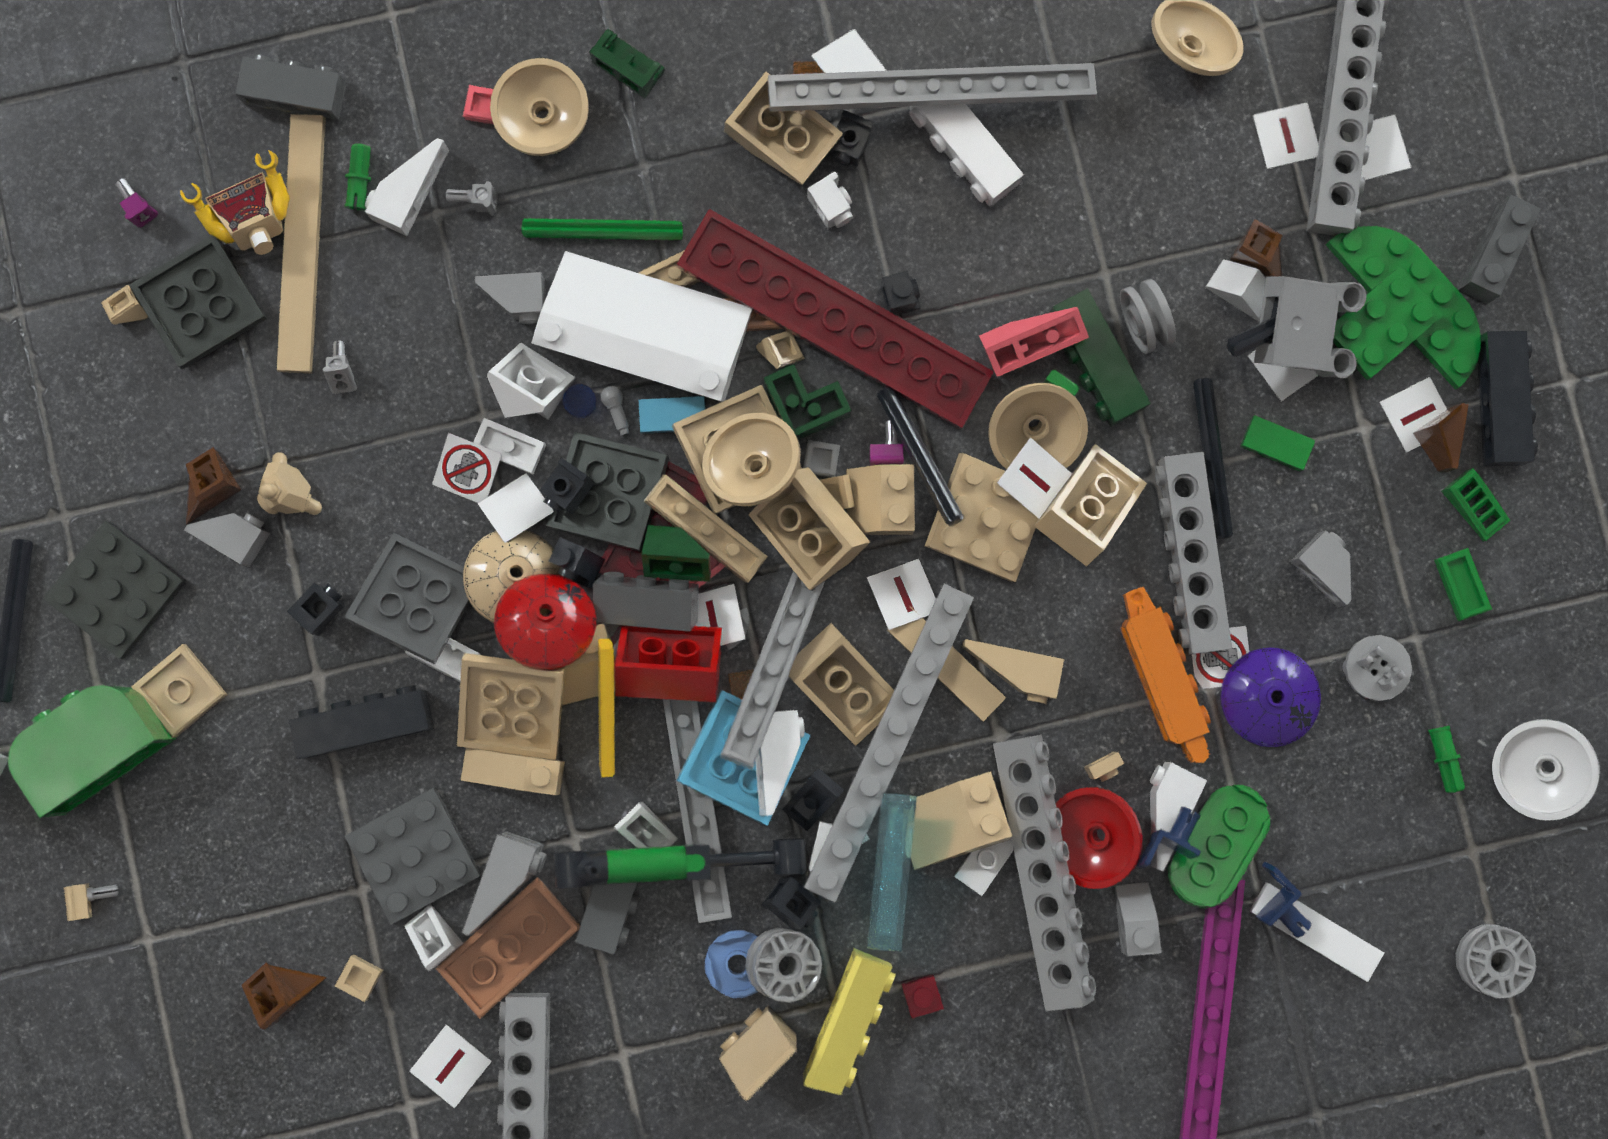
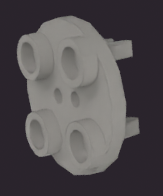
M1375 635L1364 637L1352 646L1347 653L1346 660L1343 662V672L1356 693L1372 701L1392 699L1403 692L1410 682L1412 665L1410 656L1402 644L1391 637ZM1382 660L1385 662V666L1381 665ZM1373 669L1376 671L1375 675L1371 674Z

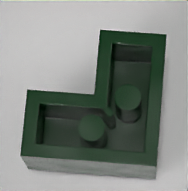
M794 364L764 377L765 388L779 418L791 427L798 440L851 417L852 410L838 381L807 394Z

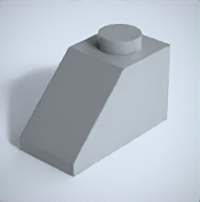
M541 272L475 276V283L479 289L514 320H519L521 324H535L538 322L541 309L546 300L545 279Z
M235 513L187 524L184 531L237 563L248 567L251 566L270 535L269 532L261 528L264 522L249 513H246L244 517Z
M1325 530L1317 533L1290 562L1337 607L1346 606L1351 601L1350 553L1344 548L1346 544L1334 532L1328 533Z
M1148 882L1114 885L1121 952L1126 956L1162 953L1158 918Z

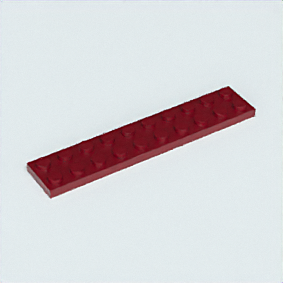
M711 209L707 211L676 264L680 270L741 305L751 308L755 313L879 384L891 388L895 393L960 430L994 373L989 368Z

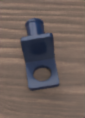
M1181 806L1170 832L1160 829L1151 834L1136 867L1140 869L1148 867L1160 843L1189 859L1198 857L1201 851L1191 846L1188 840L1201 816L1197 812L1191 814L1192 809Z
M1264 862L1261 866L1281 885L1282 889L1256 915V918L1268 926H1272L1279 919L1292 932L1295 938L1305 935L1306 933L1299 926H1303L1309 931L1312 923L1293 905L1302 893L1275 866Z

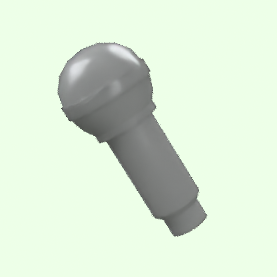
M608 386L601 392V402L610 410L620 435L630 433L628 429L629 424L621 405L623 404V393L618 387Z

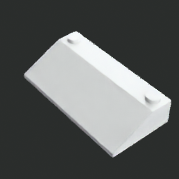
M565 251L541 309L531 343L723 402L726 400L752 309L735 302Z

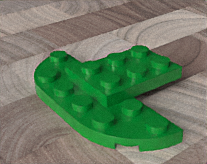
M1363 226L1354 228V230L1347 234L1340 233L1329 240L1325 245L1368 292L1364 306L1357 312H1346L1336 320L1333 343L1338 348L1349 349L1355 354L1356 369L1366 380H1369L1413 342L1455 390L1460 388L1474 370L1481 346L1480 328L1476 315L1464 296L1412 240L1397 231L1378 226Z

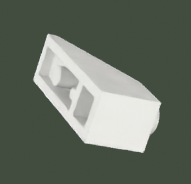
M435 139L379 182L376 190H372L369 193L365 202V207L367 208L365 212L371 220L405 236L408 235L449 152L443 140Z
M798 710L774 712L755 761L760 816L774 814L800 747V737H804V722L802 717H798Z
M1164 762L1163 766L1158 765L1150 779V783L1153 784L1150 791L1151 834L1160 829L1170 832L1181 806L1190 808L1193 811L1207 780L1171 762ZM1160 843L1151 860V866L1164 871L1173 849Z

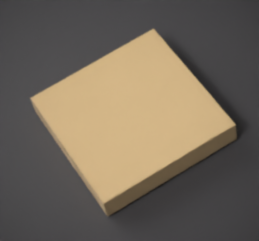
M186 644L179 646L131 686L132 689L136 690L146 699L173 738L178 737L228 695Z

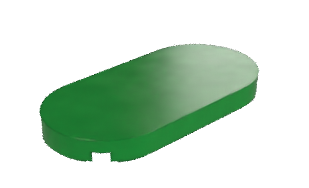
M1244 785L1224 786L1217 789L1208 797L1198 813L1201 817L1197 821L1188 840L1191 846L1201 851L1200 855L1189 859L1178 852L1174 853L1169 864V881L1175 894L1188 905L1197 908H1211L1227 900L1234 892L1264 841L1270 828V815H1268L1267 805L1263 797L1254 789Z

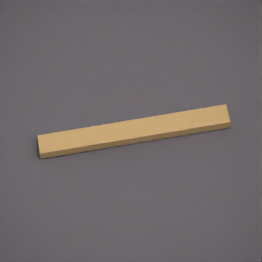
M291 114L287 172V191L290 200L284 227L277 371L312 373L326 123L323 115Z

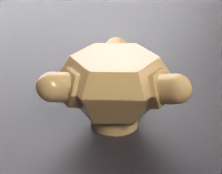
M275 453L272 457V462L267 464L257 496L260 506L270 514H277L278 512L285 514L307 512L317 515L322 510L321 503L311 498V486L301 472L287 464V457L284 453Z

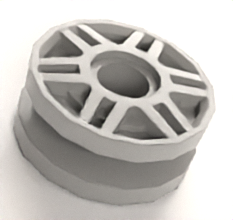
M1147 279L1141 282L1140 295L1131 286L1121 290L1120 303L1124 319L1135 344L1144 354L1153 352L1156 349V338L1165 347L1176 341V330L1171 310L1163 292L1154 280Z
M1495 924L1479 925L1469 930L1460 940L1456 950V968L1461 979L1471 989L1494 998H1511L1523 992L1532 982L1536 970V958L1530 942L1520 932ZM1498 953L1500 963L1493 969L1491 959L1494 954Z
M777 927L764 931L753 941L747 952L745 967L748 980L756 991L775 1001L791 1003L803 999L814 990L820 979L822 961L819 949L812 939L801 932ZM787 956L789 961L788 968L783 973H780L779 962Z

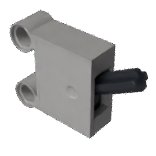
M1285 276L1266 277L1260 323L1229 338L1226 345L1227 350L1230 351L1232 356L1237 357L1256 348L1254 363L1312 370L1322 377L1347 378L1355 371L1356 357L1349 349L1332 348L1337 312L1359 311L1366 301L1365 289L1357 282L1324 283Z

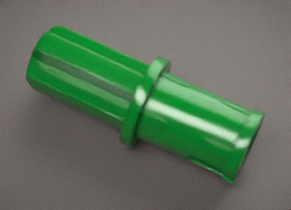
M353 144L351 146L349 173L345 174L348 183L344 207L354 210L355 197L357 196V210H366L368 182H371V177L368 176L371 148L368 145Z
M1450 725L1428 730L1436 759L1433 761L1434 763L1438 762L1445 791L1447 793H1455L1464 790L1465 785L1458 758L1461 756L1456 753Z

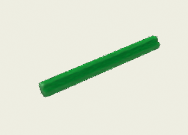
M525 218L522 221V234L526 238L681 240L683 237V224L681 221Z

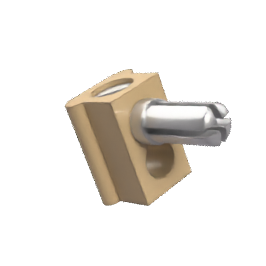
M89 883L64 887L68 921L92 917L91 901L116 897L118 895V891L96 895L95 893L118 889L117 886L89 888Z

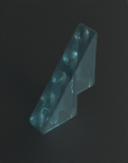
M882 794L878 812L876 852L873 861L867 949L900 952L902 949L917 796Z

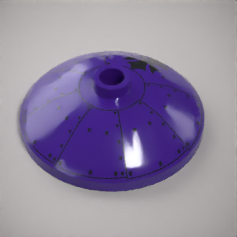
M1279 648L1257 649L1241 656L1229 668L1221 686V707L1228 724L1240 737L1259 746L1279 747L1297 741L1313 726L1320 710V687L1314 672L1299 656ZM1275 690L1281 694V700L1278 703L1273 702L1271 699V694Z

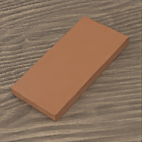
M537 877L436 969L480 1019L575 934L581 925Z

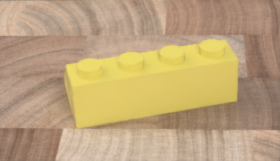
M856 948L853 949L803 1072L804 1086L839 1095L842 1094L844 1086L851 1087L857 1069L852 1066L857 1054L860 1056L864 1055L870 1037L865 1035L869 1024H876L882 1011L883 1005L878 1004L883 991L887 993L890 991L895 978V974L891 972V963Z

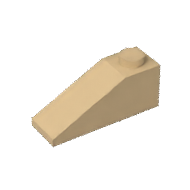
M967 639L963 640L962 648L1017 691L1028 694V701L1047 704L1048 698L1057 699L1064 659Z
M466 748L461 781L559 795L565 761Z

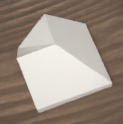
M522 343L516 346L487 374L489 383L505 418L538 413L548 420L575 379L573 375Z

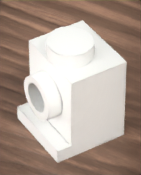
M836 172L831 173L807 188V198L827 229L834 225L837 228L842 227L853 219V215L850 212L851 207L849 206L852 200L843 186L837 187L839 177Z

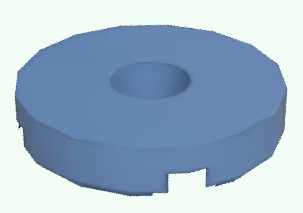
M730 930L718 936L709 946L705 957V973L710 984L720 993L731 998H745L758 992L748 980L746 970L741 973H735L728 965V961L733 955L739 954L747 958L750 946L758 937L756 934L745 930Z

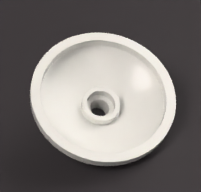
M1547 719L1525 722L1513 728L1498 744L1492 762L1494 782L1502 798L1519 813L1538 820L1563 819L1580 811L1593 797L1600 776L1596 752L1585 736L1565 723ZM1543 762H1552L1555 770L1553 772L1545 771L1543 769Z

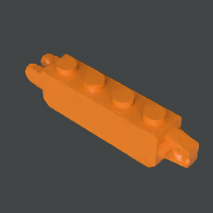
M1144 587L1123 594L1128 619L1124 620L1121 632L1162 737L1171 744H1180L1183 753L1186 754L1187 761H1190V763H1204L1210 755L1209 750H1207L1208 746L1204 734L1210 732L1207 725L1211 721L1205 706H1199L1195 693H1198V686L1193 675H1187L1183 662L1186 661L1184 650L1180 643L1175 644L1171 634V631L1174 630L1172 620L1167 612H1162L1161 607L1155 608Z

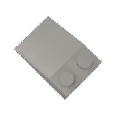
M508 831L497 834L462 931L463 934L470 935L480 929L537 872H541L547 854L542 852L545 844Z

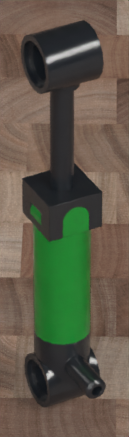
M806 838L773 840L772 851L710 854V845L704 843L667 847L554 853L555 888H578L591 885L672 880L711 879L710 868L773 864L774 874L807 873Z

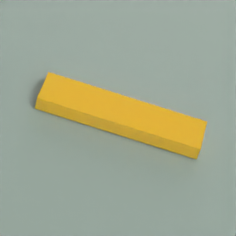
M598 639L599 767L601 777H613L615 775L614 649L610 639Z

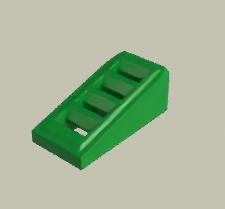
M1474 468L1466 470L1441 491L1483 542L1511 521ZM1469 485L1472 490L1463 496L1460 491ZM1477 495L1480 500L1470 507L1468 501ZM1483 505H1486L1488 510L1477 517L1475 512ZM1494 514L1497 520L1485 528L1482 523Z

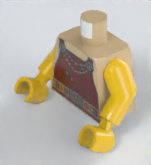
M270 150L268 151L272 160L268 165H263L260 154L257 153L255 155L256 164L260 168L265 169L268 176L265 177L262 172L205 198L208 204H204L201 200L202 192L196 184L191 183L197 191V196L194 199L186 198L182 190H180L183 201L195 207V215L211 236L227 244L235 242L240 250H247L253 247L255 253L259 255L267 254L273 249L274 245L271 238L282 233L283 226L281 221L286 217L290 200L282 175L277 173L275 169L278 165V157Z

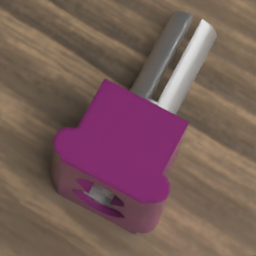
M121 179V183L119 181L116 183L117 188L125 198V200L120 202V205L126 212L125 218L136 227H142L157 217L158 211L150 206L138 193H134L125 179Z
M890 420L886 421L885 444H870V466L903 465V444H898L897 432L893 425L891 441Z

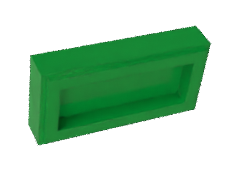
M1254 415L1251 418L1240 447L1301 472L1305 468L1316 440Z
M1468 548L1434 560L1458 621L1492 610Z

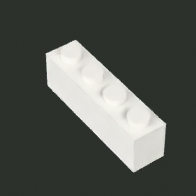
M966 104L909 107L911 110L909 114L914 123L919 128L925 127L931 135L930 141L940 153L944 151L952 160L950 162L952 169L959 177H966L972 185L970 187L972 193L980 202L985 201L991 207L1021 183L1024 174Z

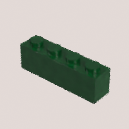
M1087 288L1054 305L1049 313L1078 307L1089 338L1064 348V352L1070 363H1076L1082 373L1079 379L1087 393L1092 392L1097 401L1095 409L1103 422L1108 421L1111 427L1144 410L1151 403Z

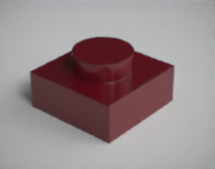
M934 975L901 984L911 1018L944 1009Z

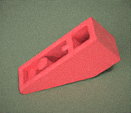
M1073 307L1009 322L979 335L991 366L998 377L1089 338L1078 307Z

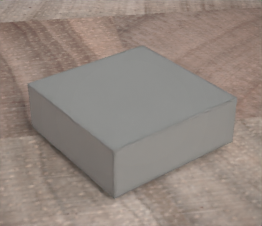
M808 440L803 468L809 467L816 476L835 477L840 445Z

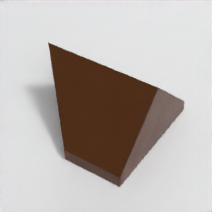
M1254 219L1229 261L1259 269L1265 278L1282 276L1279 242L1283 235Z
M1461 403L1453 406L1413 432L1439 472L1445 473L1458 469L1469 404Z
M214 447L186 464L189 474L186 525L241 490Z
M266 962L241 986L259 1027L266 1030L277 1024L327 977L277 967Z

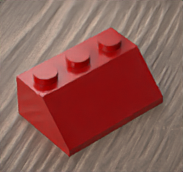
M622 625L614 664L615 696L716 702L720 672L722 628L694 626L689 632Z

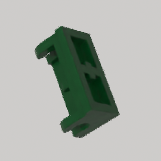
M610 29L603 33L595 46L589 51L593 64L643 98H646L665 71V67L660 63L654 62L620 39Z

